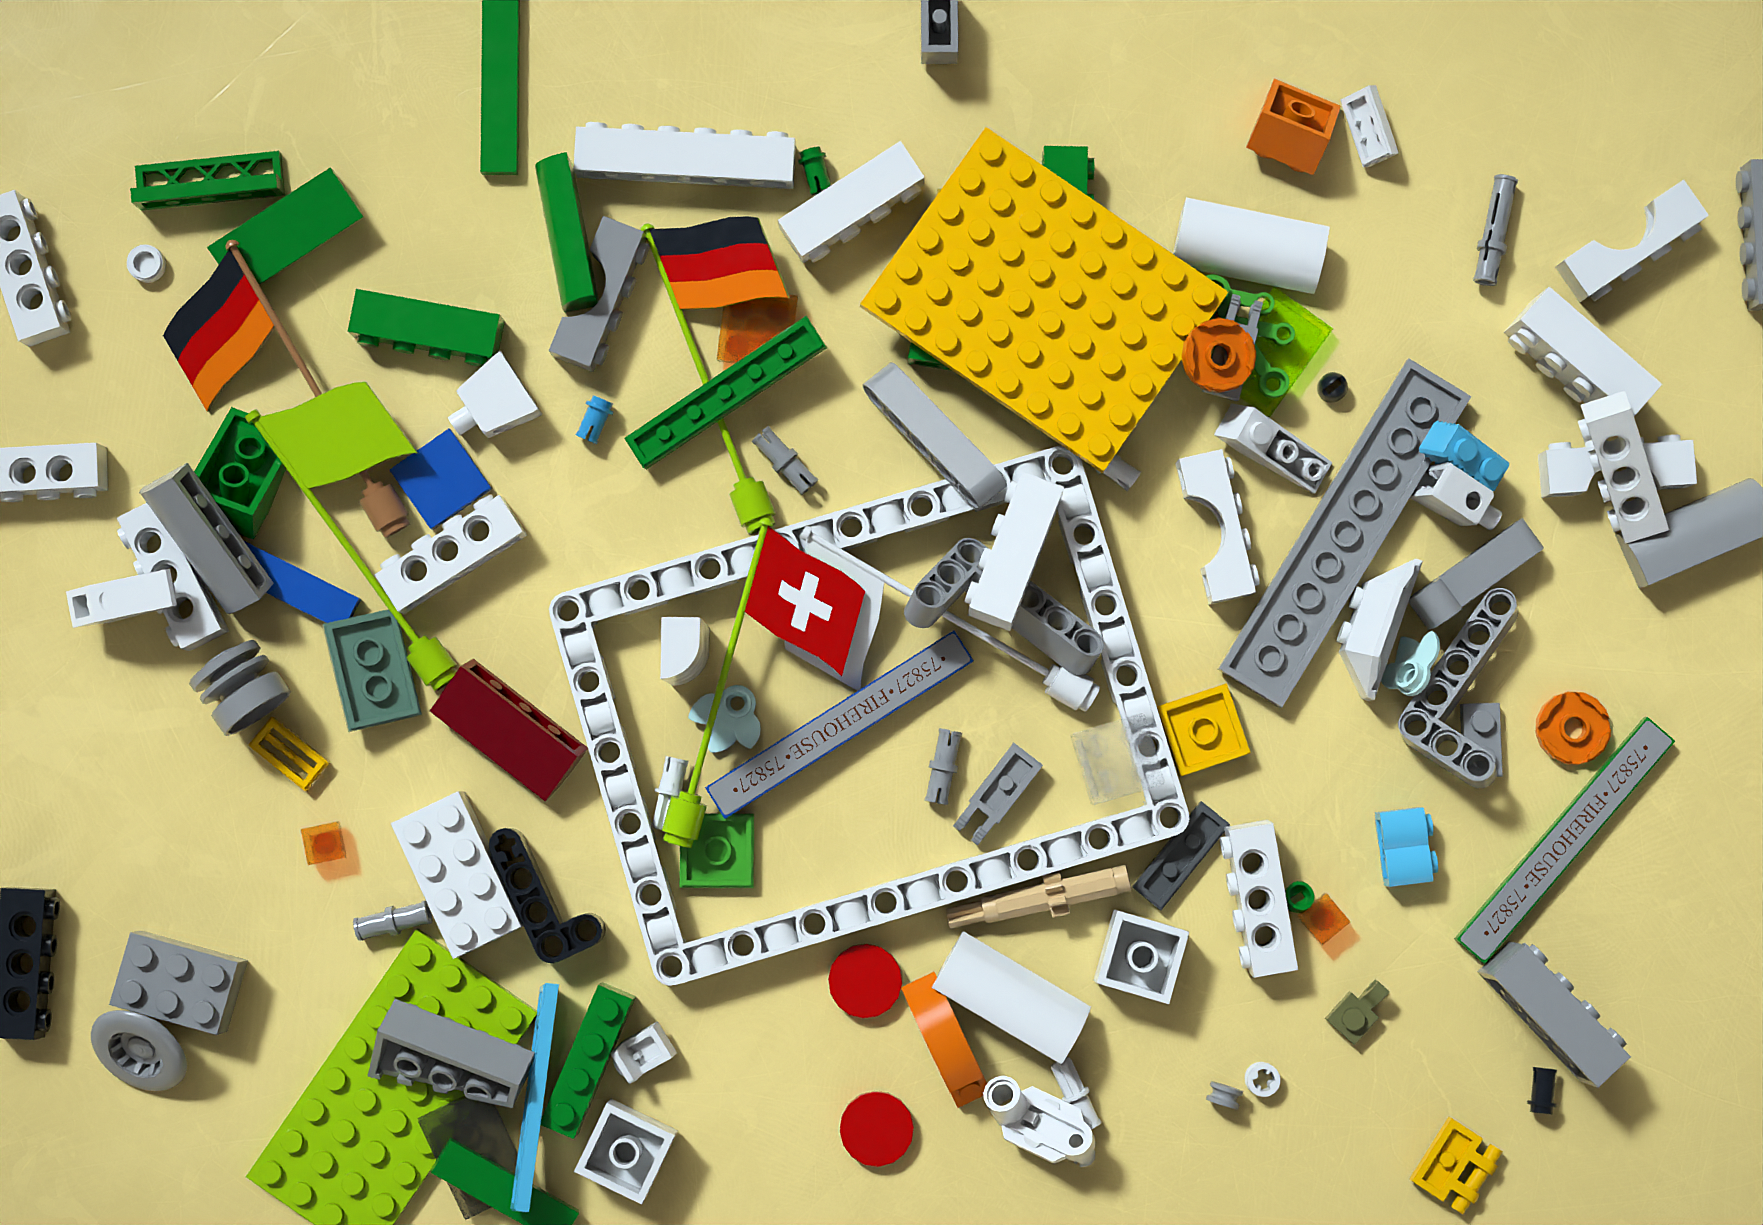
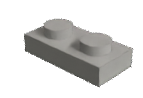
M1500 703L1460 704L1461 734L1487 750L1493 756L1497 768L1496 777H1502ZM1484 761L1473 762L1469 767V773L1474 776H1483L1489 770V765Z

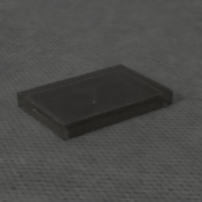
M463 1096L418 1118V1123L436 1160L451 1137L515 1174L518 1151L495 1104L468 1099L466 1096ZM448 1183L465 1220L491 1208V1206Z

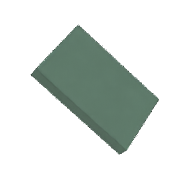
M389 609L322 625L348 732L422 715L410 664L406 659L407 652L401 627Z

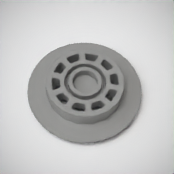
M115 1010L102 1014L94 1022L91 1030V1043L95 1054L104 1067L121 1081L143 1090L163 1091L175 1087L185 1077L187 1061L184 1051L169 1030L158 1021L139 1013Z

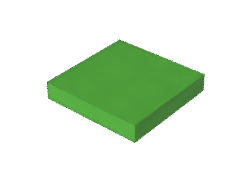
M705 814L698 840L693 841L692 848L680 846L679 888H754V814H732L724 819L722 814Z

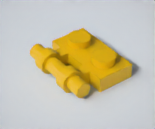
M1448 1117L1409 1180L1443 1202L1451 1189L1457 1192L1458 1195L1451 1207L1464 1214L1471 1202L1473 1204L1476 1203L1480 1196L1477 1192L1489 1174L1493 1176L1498 1168L1496 1162L1503 1151L1489 1144L1483 1156L1476 1152V1149L1483 1138L1453 1118ZM1470 1161L1476 1167L1466 1183L1463 1184L1457 1179Z

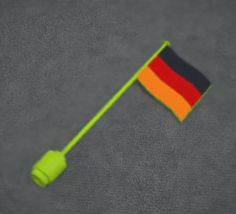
M727 217L686 228L655 229L649 223L641 227V231H644L703 385L709 379L682 309L721 308L760 298L781 297L790 299L760 219L757 217ZM722 418L717 423L739 478V482L734 484L735 490L729 495L741 527H746L748 534L758 533L762 525L758 522L762 518H769L774 526L776 523L773 516L776 513L764 482H756L754 477L746 478L724 418Z

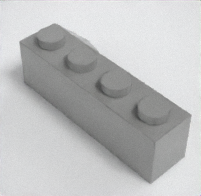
M394 999L377 1031L368 1077L381 1079L383 1074L395 1076L399 1084L412 1086L414 1081L432 1084L433 1091L447 1094L448 1091L452 1090L464 1091L468 1099L513 1108L528 1077L535 1052L527 1050L518 1044H512L493 1037L484 1031L475 1030L457 1023L448 1017H441L428 1012L414 1004Z

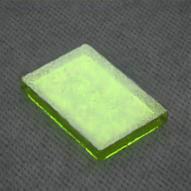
M1273 287L1269 293L1275 301L1273 310L1266 316H1259L1258 321L1276 325L1288 323L1294 328V339L1287 346H1278L1272 339L1257 336L1255 343L1272 368H1280L1287 373L1289 387L1281 397L1276 399L1267 398L1260 392L1258 387L1260 377L1253 370L1243 383L1240 394L1242 400L1267 417L1273 414L1334 329L1276 287ZM1266 299L1263 301L1261 310L1269 308V302ZM1286 329L1277 330V337L1280 340L1285 341L1289 339L1290 335ZM1271 378L1267 380L1266 385L1269 390L1276 391L1279 389V382L1276 379Z

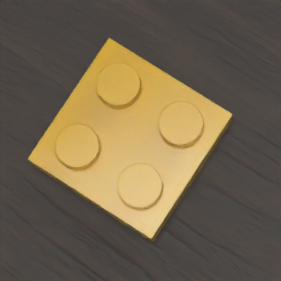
M1227 683L1157 706L1179 777L1251 753Z

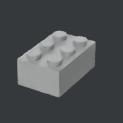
M146 931L130 932L109 1005L219 1035L228 1031L248 960Z

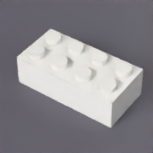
M1550 287L1535 297L1504 331L1510 337L1508 342L1514 349L1522 354L1527 352L1537 361V368L1550 378L1555 376L1565 385L1564 391L1575 401L1588 403L1625 391L1635 416L1662 385V383Z
M458 791L391 823L453 959L523 927L522 921L492 858L488 840L465 792Z

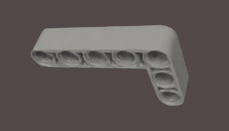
M972 538L960 540L916 585L904 608L906 620L917 628H929L964 592H968L972 581L979 583L983 570L978 569V565L986 546ZM1032 581L1029 582L1012 629L1068 672L1079 676L1087 674L1104 649L1102 636Z
M1505 588L1492 589L1484 596L1432 670L1427 687L1413 697L1398 721V728L1407 745L1475 788L1488 787L1495 781L1497 768L1494 758L1487 750L1446 725L1445 721L1518 617L1516 598L1511 591ZM1497 602H1506L1511 606L1510 610L1503 615H1496L1490 611L1491 607ZM1478 631L1486 632L1490 636L1489 640L1482 645L1472 644L1469 639L1473 633ZM1456 661H1463L1469 665L1467 671L1462 675H1453L1448 669ZM1434 691H1443L1448 695L1446 701L1441 705H1432L1427 699ZM1413 721H1422L1426 724V729L1422 734L1413 736L1406 732L1408 725ZM1444 741H1453L1458 745L1456 752L1450 756L1439 754L1437 749ZM1476 761H1484L1489 765V770L1483 776H1474L1469 773L1470 765Z

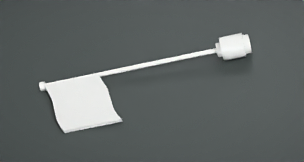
M806 525L799 536L804 541L807 539L805 553L844 572L865 590V595L842 677L819 657L785 641V649L858 691L861 689L864 661L879 621L884 583L908 597H911L913 590L811 532L813 528ZM949 611L942 615L944 618L1043 674L1045 677L1042 683L1047 685L1045 693L1074 710L1079 708L1086 712L1096 698L1100 686L1093 683L1094 679L1086 674L1074 675L1062 666H1056L1055 664H1052L1047 669Z

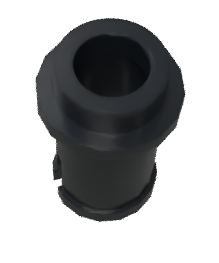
M1533 1067L1531 1100H1527V1104H1530V1112L1553 1115V1107L1557 1108V1104L1554 1103L1556 1069Z

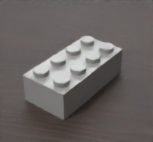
M1509 941L1477 972L1579 1081L1599 1088L1631 1057L1623 1049L1627 1043L1612 1028L1607 1030L1597 1021L1601 1016L1586 1000L1581 1002L1571 993L1574 990V986L1567 978L1559 972L1554 974L1545 965L1548 962L1547 957L1535 945L1532 944L1529 947L1526 943L1520 944Z

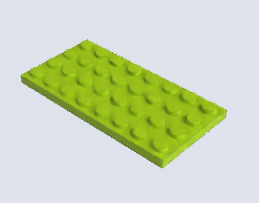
M416 929L246 1175V1178L314 1225H394L430 1173L432 1166L450 1137L454 1138L478 1102V1100L466 1098L464 1091L452 1090L445 1094L433 1091L432 1084L414 1081L412 1086L397 1083V1077L385 1074L382 1075L381 1079L368 1077L377 1031L394 999L414 1004L423 1010L441 1017H448L457 1023L475 1030L484 1031L493 1037L512 1044H518L536 1018V1009L462 958L457 957L453 959L449 949L420 929Z

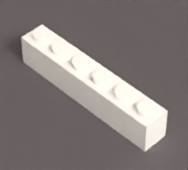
M588 122L585 127L576 126L573 170L577 178L794 189L796 143L795 138H789L787 133L778 131L768 132L767 136H752V132L748 130H732L730 134H716V130L711 128H695L693 133L680 132V129L674 126H660L658 131L644 130L643 126L637 124H624L622 129L607 128L605 123Z

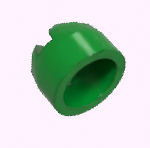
M1293 882L1285 889L1287 907L1290 912H1304L1314 903V891L1305 882ZM1301 892L1305 898L1294 904L1291 898Z

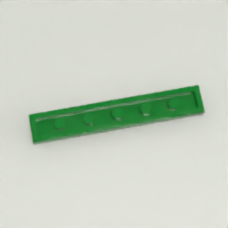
M482 0L480 172L482 175H518L520 0Z
M805 316L624 439L642 467L648 469L828 347L809 318Z

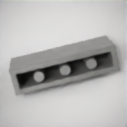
M188 463L144 486L139 493L227 614L239 611L260 600L274 584Z
M1748 478L1665 513L1669 530L1626 544L1622 532L1616 534L1617 541L1638 588L1651 585L1763 537L1762 486L1754 479Z

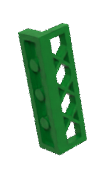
M270 151L136 165L137 188H130L131 203L141 211L285 196L281 152ZM273 161L274 173L250 175L260 162ZM241 164H248L245 169L239 166ZM233 165L241 172L238 177L214 178L223 166ZM203 168L212 169L209 171V173H207ZM197 169L205 176L202 181L178 182L187 170ZM177 171L172 177L167 173ZM161 173L169 179L166 185L146 187L145 174Z

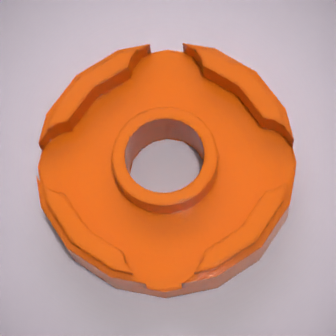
M1216 318L1204 321L1190 331L1183 343L1181 358L1186 374L1195 385L1205 391L1221 393L1237 389L1251 375L1255 368L1256 350L1252 337L1240 327V324L1233 320ZM1215 345L1222 346L1227 351V361L1223 366L1215 364L1211 359V350Z
M1565 692L1553 696L1541 707L1536 718L1535 733L1540 747L1550 758L1562 764L1578 765L1594 760L1605 750L1611 737V728L1608 720L1610 718L1607 710L1598 699L1584 692ZM1571 717L1578 719L1582 724V733L1575 739L1570 738L1564 730L1565 722Z

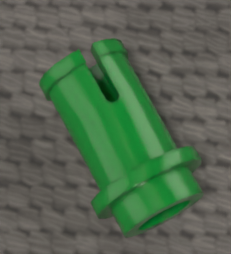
M819 146L799 152L801 159L798 160V163L804 167L810 195H817L830 187L831 183L824 162L826 153L822 152Z

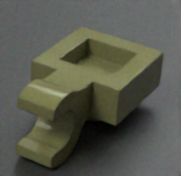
M1375 979L1359 998L1349 991L1325 1019L1355 1045L1379 1018L1371 1009L1379 1004L1390 991Z

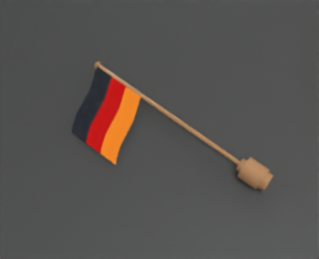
M229 240L225 246L228 252L209 280L176 312L163 334L164 339L207 412L210 411L213 402L224 386L256 356L274 328L278 331L315 397L321 395L319 387L237 247L240 243L236 240ZM367 470L361 472L360 475L368 488L362 491L365 497L359 503L376 532L380 531L383 537L387 538L409 526L410 523L406 517L409 513L392 484L384 486L381 481L374 484Z

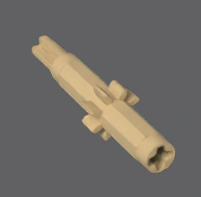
M1123 865L1062 879L1061 871L1043 875L1044 883L981 897V901L947 908L946 914L949 927L951 929L986 921L988 924L1046 910H1051L1052 918L1070 914L1069 905L1132 891L1127 867Z

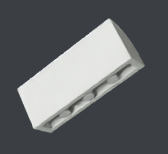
M1186 197L1180 215L1173 254L1197 271L1314 294L1323 267L1330 227Z
M662 617L660 679L672 686L682 685L695 679L702 672L708 661L710 628L700 617Z
M964 931L947 956L932 986L933 989L1060 1064L1063 1063L1073 1047L1091 1009V1006Z

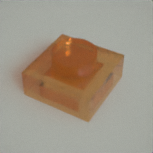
M340 821L301 829L308 865L347 858Z
M1327 893L1322 894L1314 901L1310 908L1296 916L1322 946L1350 923V920Z

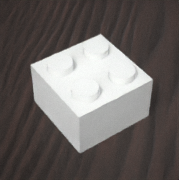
M1114 909L1093 981L1169 1004L1189 931Z
M611 1098L606 1103L574 1172L643 1204L678 1130Z

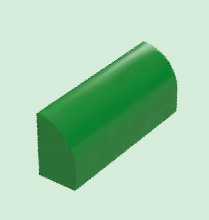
M567 152L540 160L536 163L535 170L561 306L564 312L594 307L599 302L575 172Z
M330 167L207 248L216 262L220 264L228 252L225 247L226 243L229 240L238 241L240 244L237 247L258 284H261L363 218V215L335 171Z

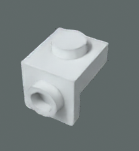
M657 1021L623 1040L611 1052V1056L618 1073L624 1076L627 1082L631 1084L642 1074L671 1059L677 1052Z

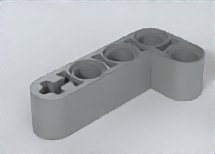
M1521 518L1413 594L1408 603L1428 630L1436 628L1461 611L1464 605L1539 553L1544 547L1524 519Z

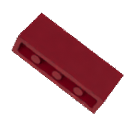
M474 658L460 666L429 710L544 801L549 799L560 787L588 750L587 746Z

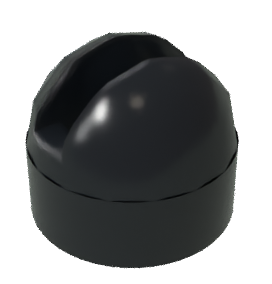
M1336 372L1325 374L1317 385L1319 396L1329 403L1341 400L1348 390V383L1345 377ZM1338 379L1342 385L1328 394L1325 388Z

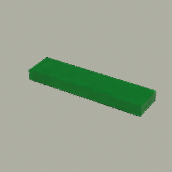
M451 1137L431 1168V1173L522 1225H572L579 1215L578 1209L534 1184L532 1185L529 1212L512 1211L510 1207L515 1174Z

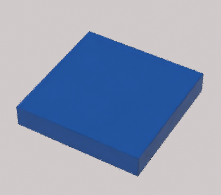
M450 428L418 449V453L411 454L390 469L394 478L431 530L436 529L492 489Z

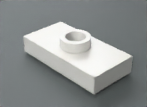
M1369 85L1340 100L1363 168L1371 167L1399 153L1376 85Z

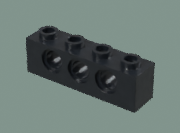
M0 888V1038L36 1040L44 1038L45 1032H48L50 1029L52 1013L50 1009H47L48 994H51L54 988V973L50 972L51 957L55 956L57 950V937L53 935V924L60 912V900L56 897V889ZM27 916L32 917L36 923L35 932L31 936L26 934L23 929V922ZM24 953L29 954L33 960V967L29 973L25 972L20 965V959ZM22 990L30 997V1005L27 1010L22 1009L17 1002L18 994Z

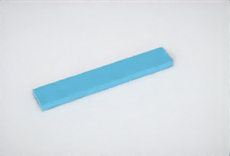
M545 983L539 990L531 1050L535 1053L527 1080L510 1207L512 1211L529 1212L559 984Z

